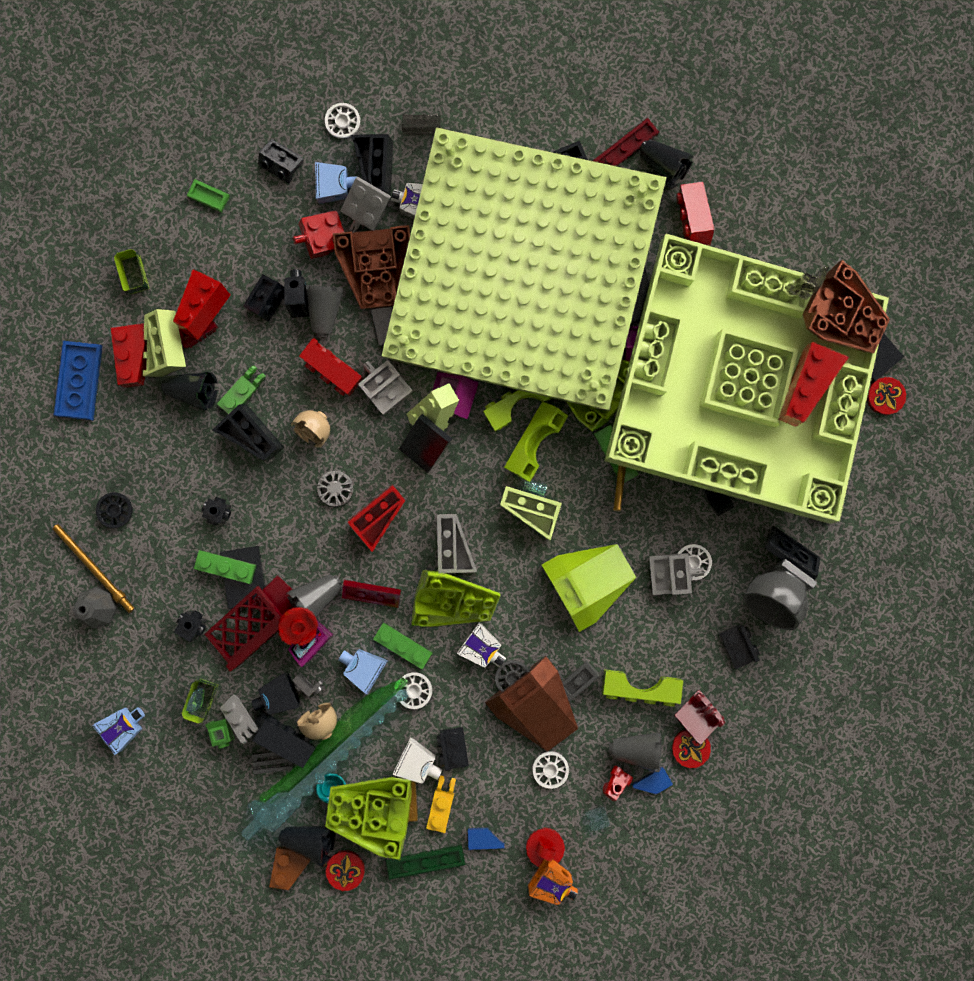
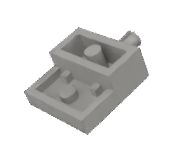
M356 177L340 212L351 217L353 220L349 230H353V233H355L361 224L374 231L381 221L391 196L363 179Z
M388 360L377 369L369 361L362 365L369 375L358 385L383 415L413 392Z
M688 553L649 556L653 595L692 593V576H704V568L692 569L689 564Z

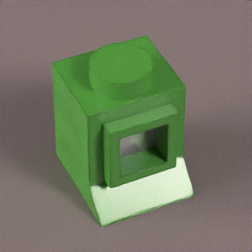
M226 718L215 722L210 721L205 724L212 747L218 745V749L229 746V742L234 740L232 728Z

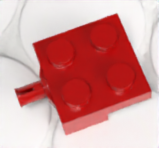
M337 210L301 218L298 225L302 235L293 236V241L295 245L305 242L311 259L326 256L330 252L335 251L332 233L344 232Z

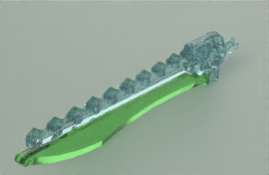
M401 678L379 688L347 710L337 722L332 735L320 742L303 768L297 765L268 791H264L260 795L259 801L254 800L248 804L254 820L242 831L241 835L249 841L261 828L275 832L297 810L296 808H299L301 798L311 796L313 786L323 784L325 774L335 772L337 762L347 760L349 756L348 751L359 748L361 744L360 739L371 736L373 732L372 727L383 724L385 720L384 715L395 712L397 702L406 701L408 697L407 690L401 689L408 683V680Z

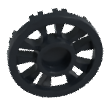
M107 493L97 503V518L106 527H122L132 518L133 507L130 499L121 493ZM117 495L116 502L112 501V496ZM106 498L110 501V504L105 501ZM125 503L128 504L127 509H123ZM101 504L107 506L106 510H100ZM106 512L107 515L101 517V514ZM120 516H123L125 518V520L122 523L120 521ZM108 517H111L110 524L105 522ZM114 518L117 520V525L114 523Z

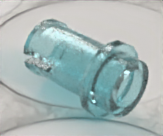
M525 480L522 490L536 493L538 496H545L548 485H545L544 482L541 484L532 480L530 482Z

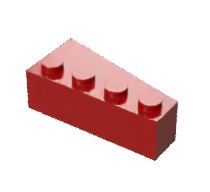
M814 342L804 347L778 420L795 427L804 423L849 357Z

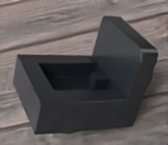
M705 490V499L717 516L734 508V503L728 495Z

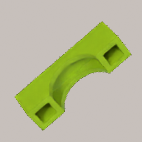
M521 390L513 394L510 391L501 396L502 400L498 403L493 401L486 405V410L483 411V414L494 432H497L511 423V410L519 400L535 398L541 402H547L552 398Z
M542 402L504 468L530 482L539 467L536 460V451L539 444L548 435L559 433L568 415L559 408Z
M604 669L601 692L608 699L625 697L626 701L631 702L643 699L644 703L656 704V701L663 702L665 706L674 707L675 703L681 704L683 680L661 676L653 687L637 689L629 684L624 672Z

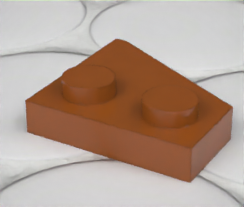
M278 846L276 848L269 887L289 890L310 861L284 847Z

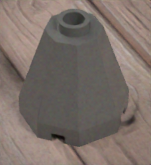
M99 587L81 592L73 608L75 617L80 623L93 629L111 623L117 610V605L112 598L113 595Z

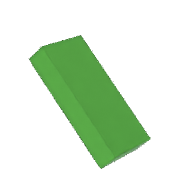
M194 179L187 197L222 213L230 195Z

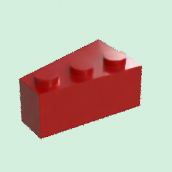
M193 269L173 322L184 334L198 340L231 294L221 282Z

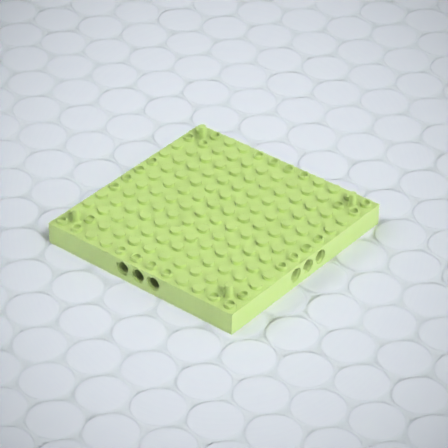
M436 128L382 357L609 411L666 177Z
M665 234L659 245L605 461L825 523L840 522L878 346L874 353H868L821 340L806 329L803 312L821 278ZM872 293L886 313L889 298ZM814 342L848 356L849 358L804 423L795 427L778 420L804 347Z

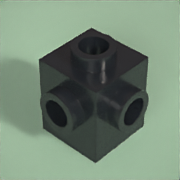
M215 497V499H208L207 502H204L201 512H203L202 517L207 519V523L218 526V523L225 524L229 520L231 505L226 504L227 500ZM214 508H216L217 513L213 515Z
M196 610L182 613L177 619L176 623L178 625L174 633L189 642L195 641L205 631L207 620L202 618L203 614Z

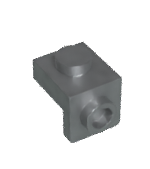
M299 673L292 680L295 683L294 687L300 693L304 692L308 697L312 693L316 696L324 688L321 685L324 682L323 679L313 686L302 673Z

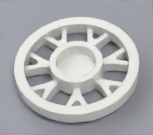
M338 103L327 111L325 125L332 136L346 139L358 131L360 116L352 105ZM342 107L348 108L347 113L342 112ZM335 109L338 112L336 116L331 113ZM355 113L356 117L350 119L349 115ZM328 120H335L336 124L328 125ZM350 123H355L356 127L351 128L349 125ZM336 127L340 128L338 133L333 132ZM348 128L349 133L343 134V129Z
M696 544L683 547L678 554H681L684 550L688 551L690 554L689 564L692 569L700 568L702 563L708 564L707 570H704V576H693L692 580L704 578L712 566L710 553L704 547ZM693 547L699 548L697 555L692 554ZM705 552L708 558L701 560L699 556Z
M417 672L408 673L399 680L396 687V695L403 706L409 709H419L425 706L431 699L432 685L425 675ZM416 676L421 677L419 684L414 682ZM407 677H409L412 682L409 685H407L404 681V679ZM427 682L429 688L422 690L421 685ZM400 687H407L406 693H400ZM422 692L428 695L426 700L420 697ZM406 695L411 698L408 703L402 700ZM418 698L420 705L414 706L413 699Z
M553 751L544 752L534 761L533 776L542 787L548 789L557 788L567 780L569 766L561 754ZM550 755L556 756L555 762H550ZM543 757L547 760L545 765L539 761ZM563 761L565 766L558 768L557 763ZM536 767H542L543 772L536 773ZM559 771L565 773L564 778L557 776ZM543 775L547 777L545 783L540 781ZM556 777L557 784L551 785L550 778Z

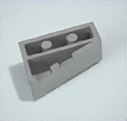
M457 514L437 515L438 572H477Z

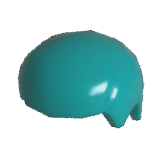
M325 774L316 784V794L321 801L329 803L330 788L345 785L346 783L337 774Z

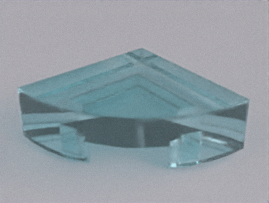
M198 687L193 692L186 711L194 712L202 707L205 692L203 688Z

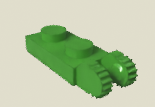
M254 365L251 366L217 404L229 414L239 404L246 403L266 378V375L263 373L258 375L252 384L248 379L256 372L257 368Z

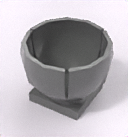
M784 559L767 568L764 574L757 576L749 584L743 601L747 609L769 625L782 606L772 626L783 630H796L805 618L809 608L806 592L813 589L817 582Z

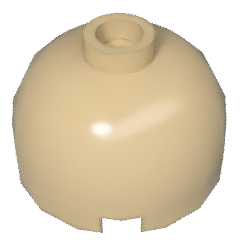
M303 411L291 423V426H295L294 432L307 443L308 439L315 442V447H322L330 435V425L326 420L327 416L321 411Z
M330 703L318 705L319 710L311 714L310 711H307L298 719V727L305 737L313 740H325L332 735V731L337 724V715Z

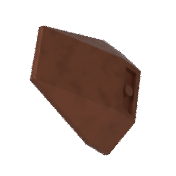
M409 225L355 233L352 231L332 233L335 254L360 308L393 306L410 239Z
M843 260L839 261L819 280L803 312L806 329L821 340L868 353L875 352L890 321L857 271Z
M544 656L531 666L528 673L503 692L500 690L485 701L486 705L498 719L547 752L578 729L559 672L547 656Z

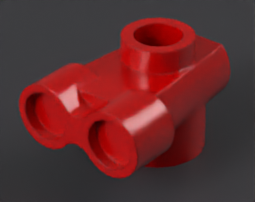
M614 766L610 772L611 778L609 782H606L603 786V793L612 801H617L625 787L630 786L633 777L625 773L620 767Z

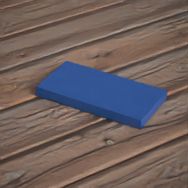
M63 341L54 416L83 420L94 419L102 345Z

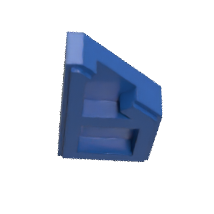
M660 767V773L652 772L632 784L635 789L653 794H658L673 785L663 767Z
M468 828L469 850L504 848V843L488 828Z

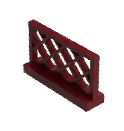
M257 586L204 635L227 661L226 667L231 672L278 632V622L282 614L261 588ZM255 594L261 598V605L253 604V596ZM240 607L248 608V617L240 616ZM252 608L261 609V619L252 618ZM265 610H271L276 617L273 620H266ZM228 618L235 619V629L227 628ZM239 620L248 621L247 630L239 629ZM252 622H260L259 632L252 631ZM215 630L222 631V640H217L212 633ZM227 632L235 633L234 642L226 641ZM239 633L247 634V643H239ZM226 645L234 646V654L232 656L226 651Z

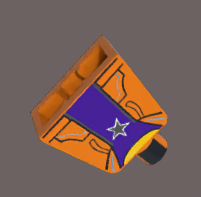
M545 859L528 884L529 896L556 905L560 904L565 896L574 900L578 889L572 886V876L568 870L554 860L548 861Z

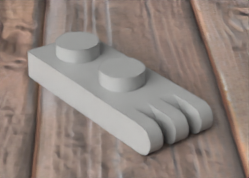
M233 694L220 707L242 744L247 742L244 735L248 738L253 736L250 729L254 733L258 731L256 724L236 695Z

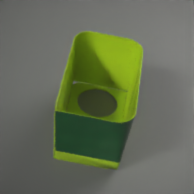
M132 249L117 253L114 260L124 292L134 294L150 289L140 255ZM137 256L144 282L142 286L130 289L122 260Z
M198 679L192 683L182 711L184 719L195 723H201L207 719L218 688L217 684L203 679ZM199 681L215 687L204 719L188 713Z

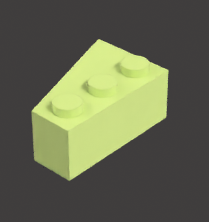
M156 309L144 315V340H147V352H144L143 358H147L146 370H143V376L162 377L186 367L179 327L173 322L176 315L175 311Z
M450 384L430 392L407 413L409 422L414 425L418 417L424 414L444 431L449 425V417L453 416L459 402Z
M506 486L500 506L546 539L551 540L562 503Z

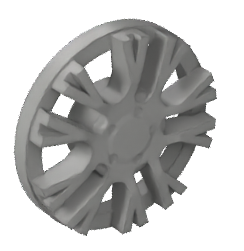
M330 471L320 478L317 486L318 495L329 506H342L352 497L353 483L345 473ZM335 474H338V481H335ZM329 475L333 478L331 482H328L326 479ZM344 476L347 481L341 484L340 479ZM322 482L328 483V486L322 485ZM343 485H350V488L343 489ZM321 488H326L327 492L321 494ZM345 490L349 491L347 498L342 495V492ZM329 493L330 496L325 500L324 497ZM339 495H340V496L342 497V499H343L342 502H340V500H339V498H338ZM333 496L336 497V503H330Z

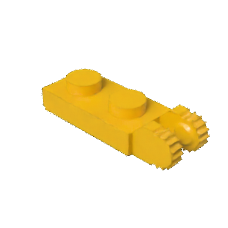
M440 775L426 829L445 833L454 797L453 791L456 779L452 778L450 780L449 792L441 790L445 779L444 776Z

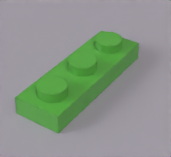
M199 550L194 569L251 584L256 565Z
M386 623L382 624L373 639L420 669L424 668L433 653Z

